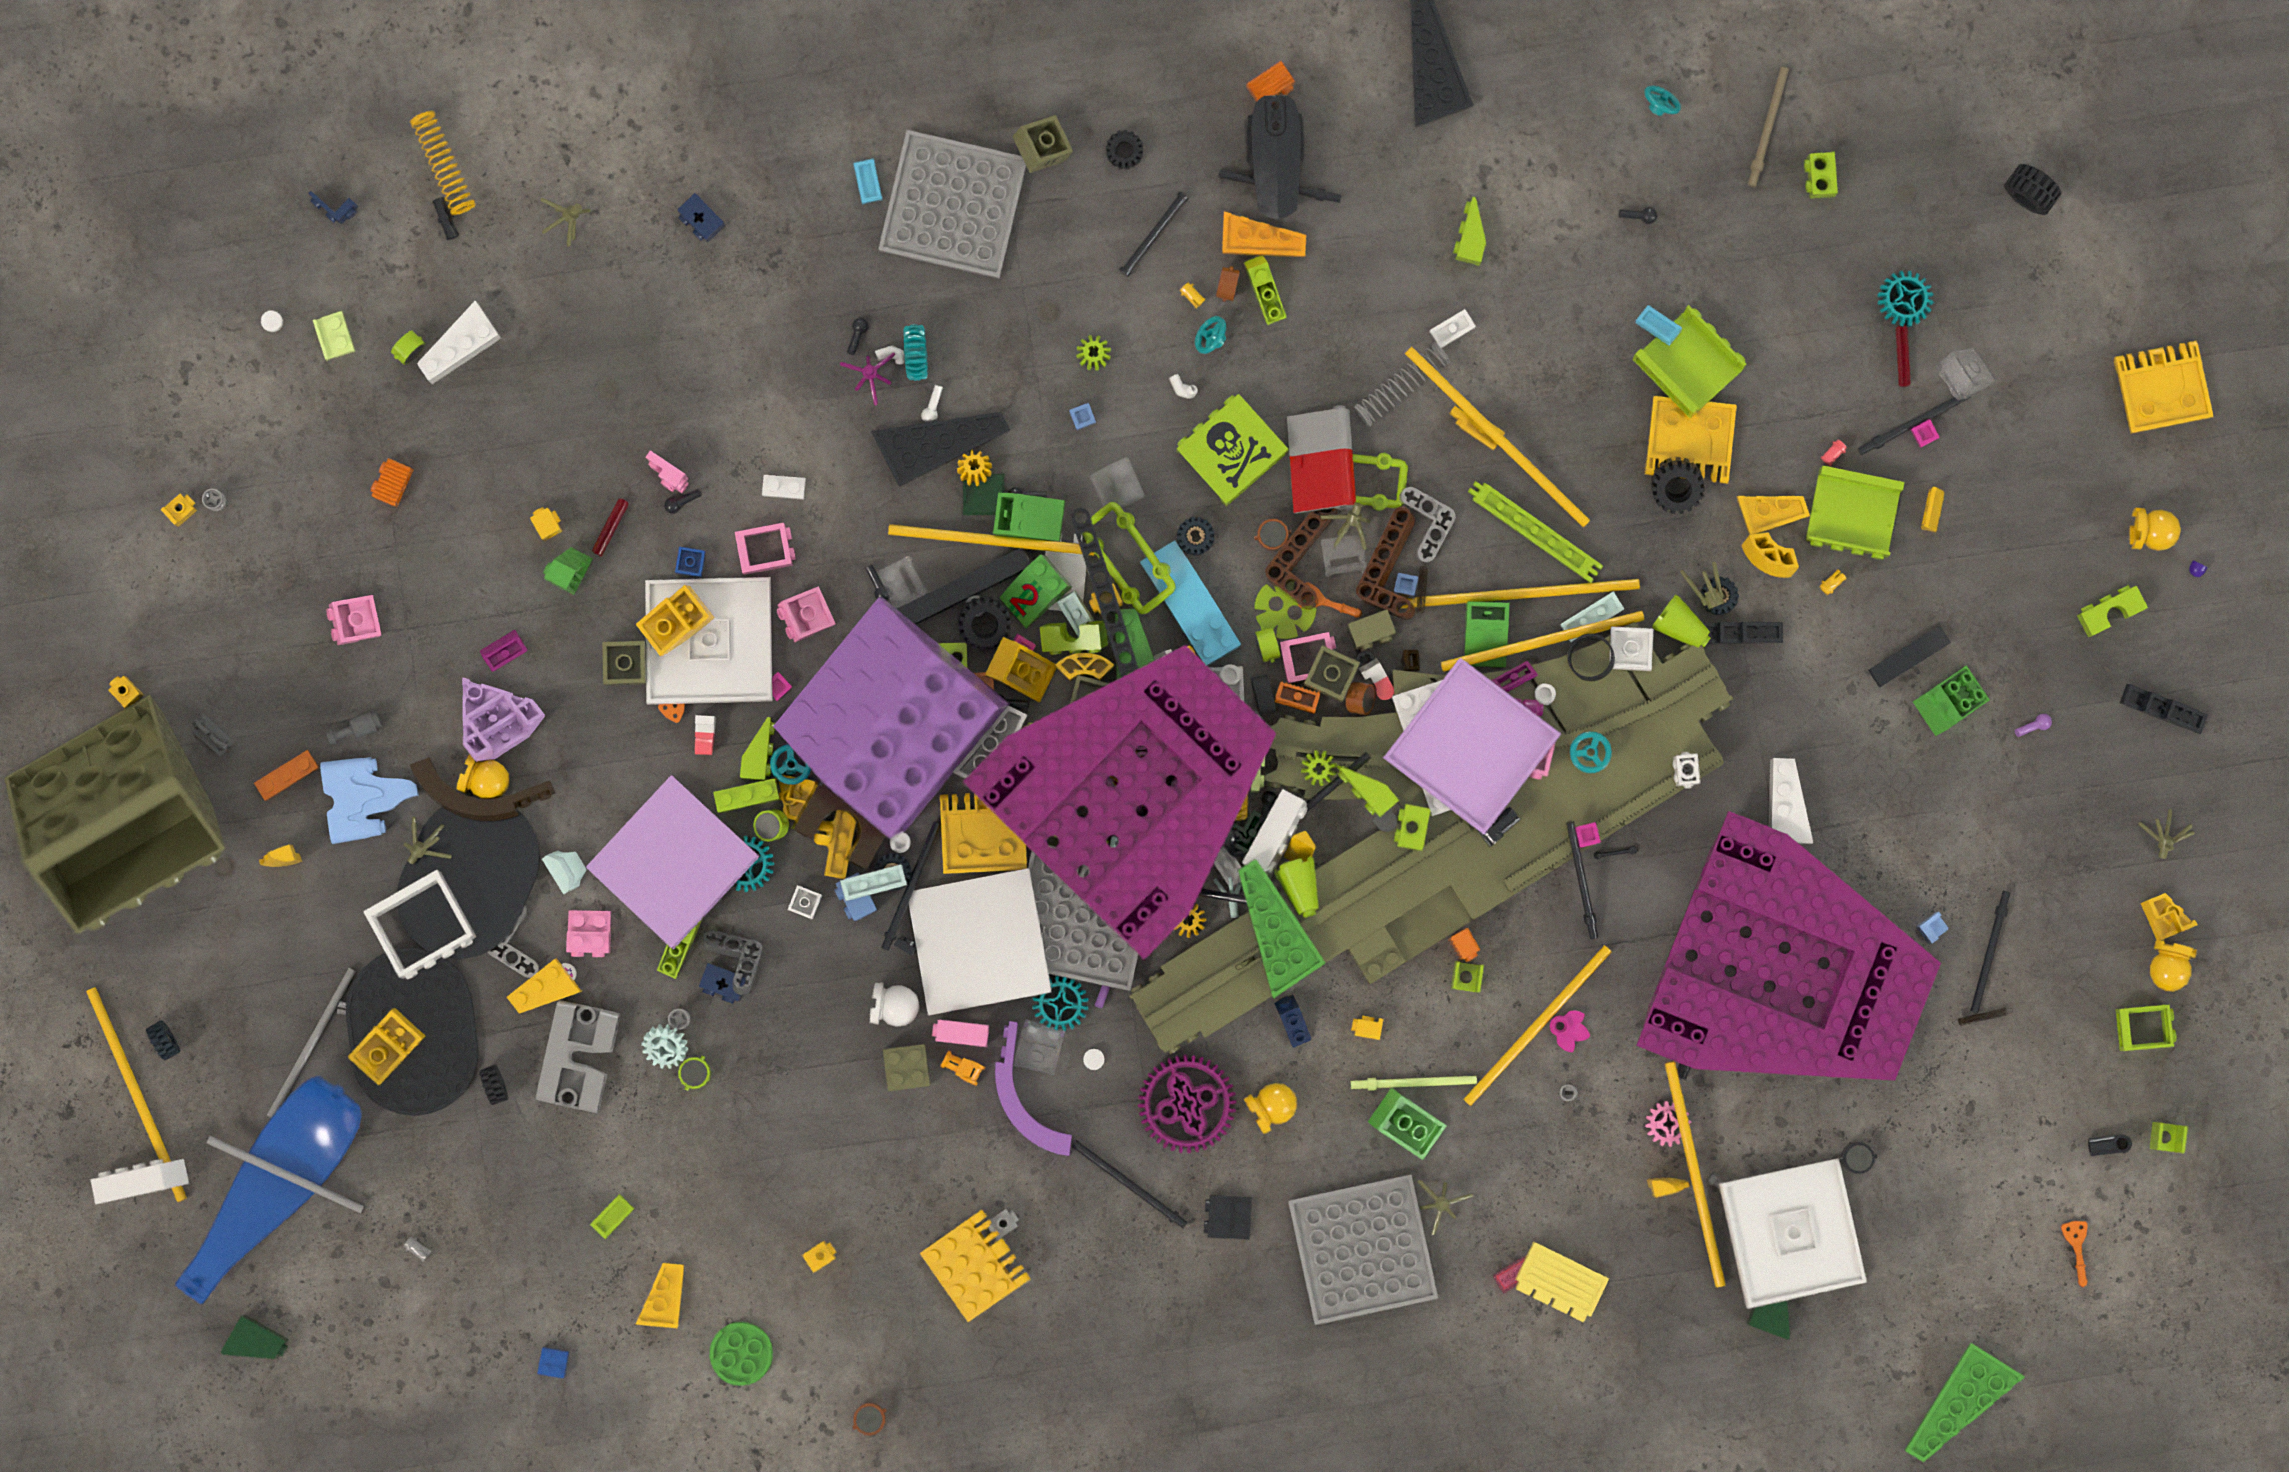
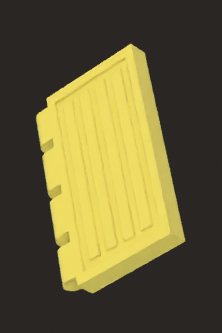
M1533 1242L1515 1280L1519 1281L1516 1290L1530 1295L1532 1290L1535 1289L1533 1298L1547 1305L1554 1298L1551 1307L1565 1314L1572 1307L1570 1316L1584 1322L1587 1315L1592 1316L1609 1278Z

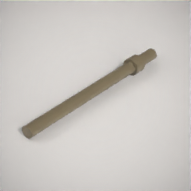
M1786 67L1780 68L1755 160H1752L1750 167L1752 171L1748 185L1751 187H1756L1759 174L1763 171L1765 152L1789 71Z

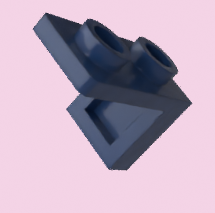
M312 191L308 193L312 197L310 202L318 209L323 207L327 211L325 216L333 223L338 221L342 225L347 219L350 220L357 213L356 209L358 206L350 198L334 212Z
M1294 995L1284 997L1275 1002V1007L1292 1047H1297L1311 1041L1312 1038Z

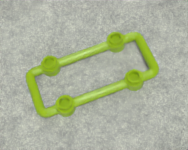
M1381 453L1377 457L1353 454V462L1373 464L1380 470H1387L1390 467L1400 468L1396 500H1389L1384 495L1377 494L1373 498L1356 496V503L1372 506L1375 511L1401 507L1403 504L1400 501L1399 495L1406 488L1408 474L1406 462L1401 459L1391 458L1387 453Z
M1109 502L1091 516L1093 525L1113 510L1117 515V525L1122 529H1127L1153 565L1152 573L1154 577L1163 579L1167 585L1166 589L1143 606L1139 601V591L1134 587L1128 586L1103 551L1104 543L1098 538L1107 570L1122 590V600L1126 604H1132L1138 613L1147 614L1175 591L1176 585L1170 576V566L1165 562H1160L1134 526V516L1129 512H1124L1118 503ZM1087 532L1082 535L1086 543L1092 542L1093 536L1091 533Z

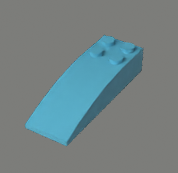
M1174 540L1156 551L1154 554L1159 561L1165 562L1170 566V576L1176 585L1175 591L1164 602L1190 645L1194 648L1198 658L1209 666L1239 648L1241 643L1177 542ZM1148 558L1140 561L1158 593H1161L1167 588L1166 583L1163 579L1154 577L1152 573L1153 565Z

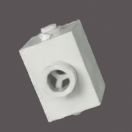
M1682 752V754L1673 757L1676 786L1692 788L1691 786L1699 784L1697 754Z

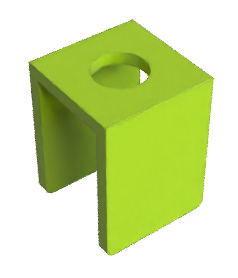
M1455 961L1451 989L1480 992L1484 965ZM1463 971H1469L1472 974V980L1469 983H1463L1460 980V974Z
M2152 1122L2149 1149L2185 1153L2188 1126ZM2163 1131L2169 1132L2171 1136L2168 1143H2162Z

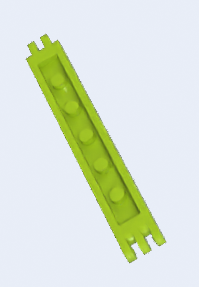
M1475 481L1473 486L1478 489V492L1472 488L1468 490L1474 496L1472 500L1589 583H1592L1594 579L1588 576V573L1594 576L1598 575V572L1592 567L1595 566L1600 570L1603 568L1602 564L1488 484L1483 483L1481 485Z

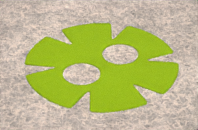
M1289 582L1286 589L1292 591L1294 582ZM1265 584L1255 600V609L1266 610V612L1256 616L1259 625L1265 627V629L1271 627L1274 629L1278 625L1276 637L1281 639L1298 637L1295 624L1303 632H1306L1315 619L1316 608L1310 610L1301 608L1302 616L1297 620H1292L1288 616V609L1293 605L1298 606V604L1277 587H1275L1276 592H1274ZM1277 596L1283 600L1281 610L1273 611L1270 609L1269 600L1272 597Z

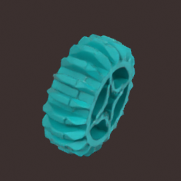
M1900 271L1898 276L1893 273L1891 279L1886 278L1884 280L1886 285L1879 287L1883 292H1879L1877 297L1883 298V300L1878 301L1877 304L1884 305L1880 313L1887 311L1888 314L1885 316V319L1893 317L1892 324L1899 320V326H1904L1906 321L1907 326L1911 327L1912 320L1915 324H1919V317L1924 320L1927 317L1924 312H1931V308L1927 305H1933L1934 301L1928 298L1932 297L1934 293H1927L1931 285L1924 286L1923 283L1926 282V278L1919 281L1920 274L1916 273L1912 277V272L1908 271L1905 277L1903 271ZM1901 283L1911 284L1916 289L1912 291L1908 290L1905 287V285L1902 286ZM1895 286L1897 289V299L1890 303V291ZM1903 294H1905V296L1907 295L1908 297L1911 296V295H1913V296L1907 301V303H1906V301H1905V302H1903V301L1899 302V301L1901 300V298L1904 296ZM1921 295V306L1916 312L1914 309V299ZM1902 307L1906 312H1909V315L1901 314L1895 308Z
M911 324V326H905L903 330L906 374L909 380L919 381L926 379L928 376L925 329L923 325Z
M744 836V843L749 847L755 848L761 856L745 872L748 881L737 880L735 882L737 884L736 891H740L742 886H744V892L749 891V886L752 887L753 891H756L757 887L755 884L758 883L760 887H764L761 880L769 881L770 878L765 876L766 873L773 874L774 872L768 869V866L775 865L772 861L768 862V859L773 857L772 853L766 855V852L770 849L769 846L762 849L761 847L764 844L762 840L756 845V837H752L751 842H748V836ZM763 862L761 873L754 879V866Z
M1055 976L1056 982L1052 983L1050 979L1051 988L1060 986L1058 996L1054 999L1044 998L1045 993L1040 994L1039 998L1033 997L1032 1000L1039 1001V1005H1034L1032 1008L1040 1010V1012L1035 1014V1017L1041 1015L1044 1017L1040 1020V1024L1047 1020L1049 1022L1046 1026L1047 1029H1050L1051 1025L1054 1024V1031L1057 1032L1058 1025L1062 1026V1031L1065 1032V1025L1069 1024L1070 1028L1074 1029L1073 1021L1078 1025L1081 1024V1021L1077 1018L1079 1015L1085 1018L1086 1015L1081 1013V1010H1088L1089 1008L1088 1006H1082V1002H1088L1089 999H1082L1081 995L1086 993V990L1081 992L1077 990L1082 986L1081 983L1074 987L1075 979H1071L1070 983H1067V978L1063 977V982H1059V976ZM1067 987L1074 991L1078 1003L1069 1002L1066 999ZM1063 992V1001L1072 1006L1063 1007L1058 1015V1006L1050 1003V1001L1055 1002L1056 999L1061 998V993ZM1043 1004L1051 1005L1055 1008V1020L1047 1016ZM1065 1009L1077 1010L1073 1017L1066 1021H1061L1062 1013Z

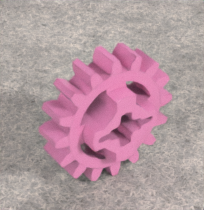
M1664 1101V1106L1657 1103L1656 1110L1650 1108L1652 1116H1646L1650 1123L1645 1124V1127L1651 1129L1647 1134L1654 1135L1653 1142L1659 1139L1661 1146L1667 1142L1668 1146L1672 1147V1141L1680 1144V1131L1674 1136V1131L1679 1127L1678 1120L1672 1116L1671 1110L1675 1111L1674 1103L1672 1102L1671 1106H1669L1668 1101ZM1663 1111L1662 1117L1655 1121L1656 1116ZM1667 1117L1669 1121H1673V1125L1669 1127V1130L1663 1126V1122L1667 1121ZM1655 1129H1661L1664 1132L1665 1138L1660 1136Z

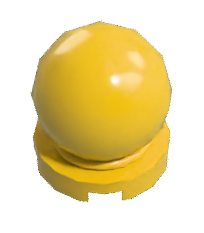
M2134 508L2132 516L2135 517L2134 526L2130 525L2129 542L2132 545V549H2142L2145 544L2150 549L2161 551L2167 550L2176 544L2180 537L2181 527L2179 520L2171 512L2160 509L2153 510L2147 514L2145 508Z
M470 754L465 761L468 767L465 775L460 774L457 784L458 791L465 794L468 790H471L473 795L479 799L502 797L508 790L510 783L509 773L505 767L494 760L475 761Z
M2156 940L2154 949L2158 950L2159 954L2153 958L2150 964V977L2154 984L2164 991L2174 992L2188 984L2192 976V966L2189 960L2190 958H2196L2197 950L2175 943L2172 946L2165 944V941Z
M1274 1083L1266 1085L1260 1090L1257 1098H1253L1251 1094L1244 1098L1249 1110L1252 1113L1256 1112L1259 1119L1255 1121L1263 1134L1271 1131V1124L1279 1125L1287 1122L1297 1109L1296 1095L1285 1084Z

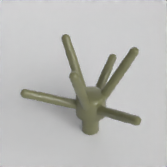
M541 198V202L554 207L556 212H562V217L543 229L542 233L545 234L565 220L569 222L566 245L570 247L571 239L575 240L576 219L580 214L591 212V209H582V206L578 203L565 208Z
M1354 503L1353 509L1345 515L1320 516L1321 519H1346V522L1337 532L1339 536L1333 545L1334 547L1338 546L1349 527L1354 526L1357 528L1363 550L1367 549L1361 521L1365 523H1370L1371 521L1362 517L1360 513L1362 504Z
M2172 809L2168 810L2164 835L2158 818L2155 819L2159 836L2142 822H2139V826L2159 842L2158 848H2160L2158 857L2162 859L2167 858L2168 851L2174 850V843L2186 839L2195 833L2194 831L2188 832L2193 827L2192 824H2189L2174 838L2169 836Z
M412 817L413 845L403 844L406 848L410 849L411 855L407 860L409 863L415 864L417 859L422 858L423 855L452 858L450 854L427 851L430 846L440 839L438 836H435L444 828V825L441 824L422 843L417 839L416 817Z
M1418 1180L1422 1188L1435 1199L1433 1204L1420 1206V1210L1431 1208L1438 1210L1432 1230V1235H1435L1442 1211H1446L1455 1219L1456 1215L1449 1208L1450 1204L1472 1198L1473 1194L1448 1200L1446 1198L1447 1182L1443 1183L1442 1195L1438 1197L1425 1183Z

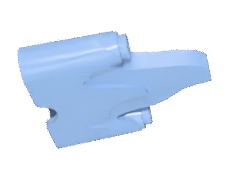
M352 758L321 762L320 764L324 793L331 796L334 800L333 808L327 812L332 844L366 839L386 833L384 820L368 819V816L393 810L404 800L419 796L417 784L410 780L374 776V771H378L376 758Z

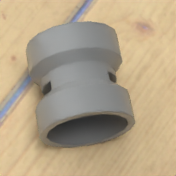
M208 489L202 495V503L212 511H221L226 505L225 495L217 489Z
M675 1009L670 1012L668 1022L672 1028L676 1027L678 1030H682L689 1026L691 1017L688 1011Z

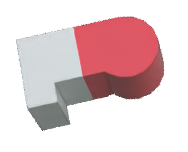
M1377 658L1359 668L1365 680L1371 678L1375 693L1380 699L1388 700L1393 696L1394 688Z
M696 715L695 754L712 755L716 717Z

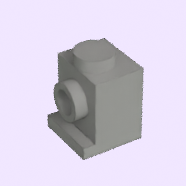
M1006 1208L990 1219L991 1224L988 1229L991 1232L998 1231L999 1235L995 1237L998 1241L1018 1226L1016 1222L1019 1219L1013 1210L1008 1211ZM1003 1219L1007 1221V1226L1004 1228L999 1225L1000 1220Z

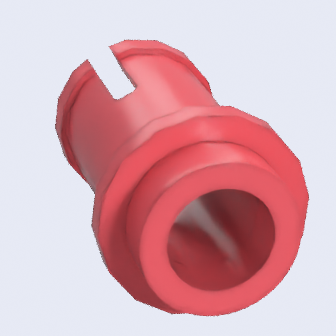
M1840 440L1833 441V445L1821 456V459L1830 467L1842 453H1846L1847 447Z

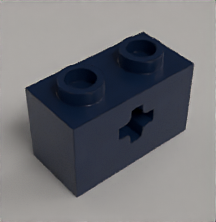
M696 193L677 209L680 214L678 217L685 226L690 224L695 229L692 233L700 241L704 239L708 243L725 227L724 222ZM696 217H703L704 222H697Z
M707 963L699 987L703 988V993L714 996L715 993L723 996L722 1000L732 1004L734 1001L740 1002L742 995L735 993L732 988L734 972ZM742 977L741 984H739V986H743L745 984L746 978ZM725 978V983L729 985L721 990L720 985L717 983Z

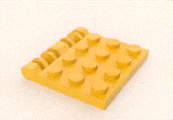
M2197 341L2187 342V349L2185 343L2179 344V353L2182 360L2177 361L2172 346L2166 347L2169 362L2166 361L2163 347L2148 350L2147 355L2150 366H2148L2145 352L2141 351L2138 353L2141 368L2135 369L2134 358L2131 354H2126V362L2123 355L2114 357L2130 434L2214 417Z
M1653 396L1645 475H1654L1656 460H1658L1657 468H1660L1659 464L1662 461H1667L1669 458L1675 461L1676 457H1680L1682 461L1686 458L1689 459L1690 463L1700 464L1699 469L1703 479L1705 478V465L1713 466L1710 476L1711 482H1716L1718 466L1721 467L1719 483L1728 484L1737 405L1708 402L1692 418H1689L1669 397Z
M965 793L964 803L966 810H957L958 797L957 794H952L951 811H949V795H940L943 874L1027 869L1026 845L975 793V809L970 807V793Z
M980 1210L920 1253L967 1322L1031 1279L1026 1272L1013 1279L1014 1275L1024 1269L1022 1265L1015 1267L1010 1273L1005 1266L1012 1263L1016 1258L1014 1254L1004 1261L999 1259L1009 1252L1010 1248L1003 1238L990 1246L988 1242L999 1235L997 1230L991 1232L986 1238L983 1236L981 1231L990 1226V1220H987L979 1227L976 1226L978 1222L987 1217L983 1210Z

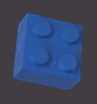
M679 547L675 573L702 578L706 551Z
M543 1347L537 1374L565 1378L569 1351Z

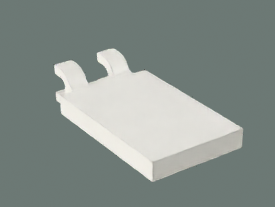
M1074 534L1073 543L1079 544L1076 534ZM1046 551L1045 556L1073 587L1064 596L1076 590L1083 601L1086 565L1083 555ZM1057 602L1048 609L1062 611Z

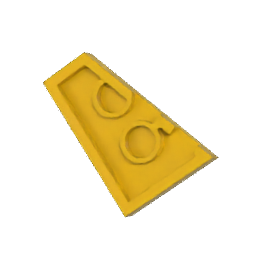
M556 958L508 995L507 998L518 1013H522L582 991Z

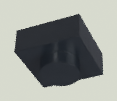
M906 937L903 940L898 938L894 944L911 956L917 950L913 947L915 943Z

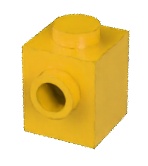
M541 507L533 512L534 516L530 517L543 541H547L562 532L558 524L561 520L555 510L551 512L549 508L544 509V507Z
M824 1240L802 1256L814 1273L836 1258L834 1254L837 1252L831 1242L826 1243Z

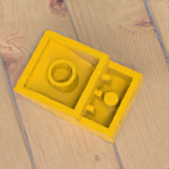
M684 585L670 598L666 597L636 623V626L662 657L700 631L715 617L691 586Z
M394 1008L366 1036L348 1058L376 1084L380 1085L424 1039L425 1035Z

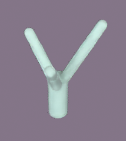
M1229 876V892L1239 894L1242 886L1241 881L1237 884L1234 892L1233 880ZM1216 878L1213 879L1221 892H1227ZM1229 902L1231 918L1239 917L1237 903Z

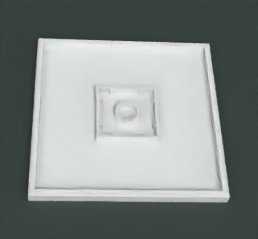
M771 577L645 580L646 615L666 597L670 598L681 587L688 585L691 586L715 617L700 631L662 657L646 639L647 705L773 701Z
M1029 868L913 891L909 901V908L929 1016L1052 992Z
M1839 1158L1719 1184L1747 1308L1867 1282Z

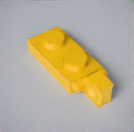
M1456 406L1452 408L1449 414L1457 419L1455 424L1491 450L1496 448L1498 444L1464 411ZM1493 425L1503 436L1505 435L1504 431Z

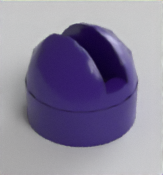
M2192 560L2189 571L2194 577H2201L2208 567Z

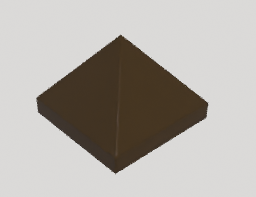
M1403 650L1401 664L1405 671H1420L1418 650Z

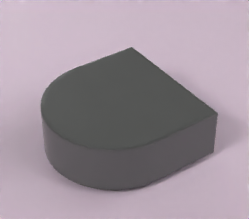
M1389 809L1381 817L1377 815L1372 822L1381 831L1390 832L1397 825V817Z

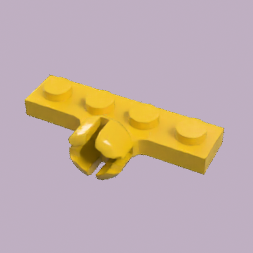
M842 810L835 811L833 821L822 820L817 830L826 831V835L816 833L814 835V842L828 847L824 876L845 879L849 862L845 858L851 849L856 822L849 813Z

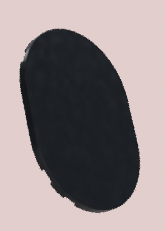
M441 807L428 819L418 836V841L424 843L443 824L444 828L435 836H438L440 839L430 846L427 851L450 854L452 858L423 855L422 858L417 859L415 864L407 861L399 879L397 892L436 870L442 873L476 935V938L472 939V944L465 948L461 946L454 950L455 953L447 957L449 959L472 958L489 952L509 936L519 919L535 884L540 867L537 836L529 821L519 810H517L519 816L510 819L477 821L460 817ZM438 883L398 905L400 919L408 934L417 944L431 953L466 934Z
M419 948L395 950L405 968L432 954L427 950ZM384 953L368 963L359 972L348 993L346 1021L350 1053L394 1008L425 1035L424 1039L380 1085L376 1084L352 1062L356 1079L364 1092L381 1107L398 1114L425 1115L449 1106L465 1092L477 1068L479 1051L471 992L460 971L443 957L435 960L436 964L428 969L423 967L418 970V974L413 978L403 979L398 976L387 954Z

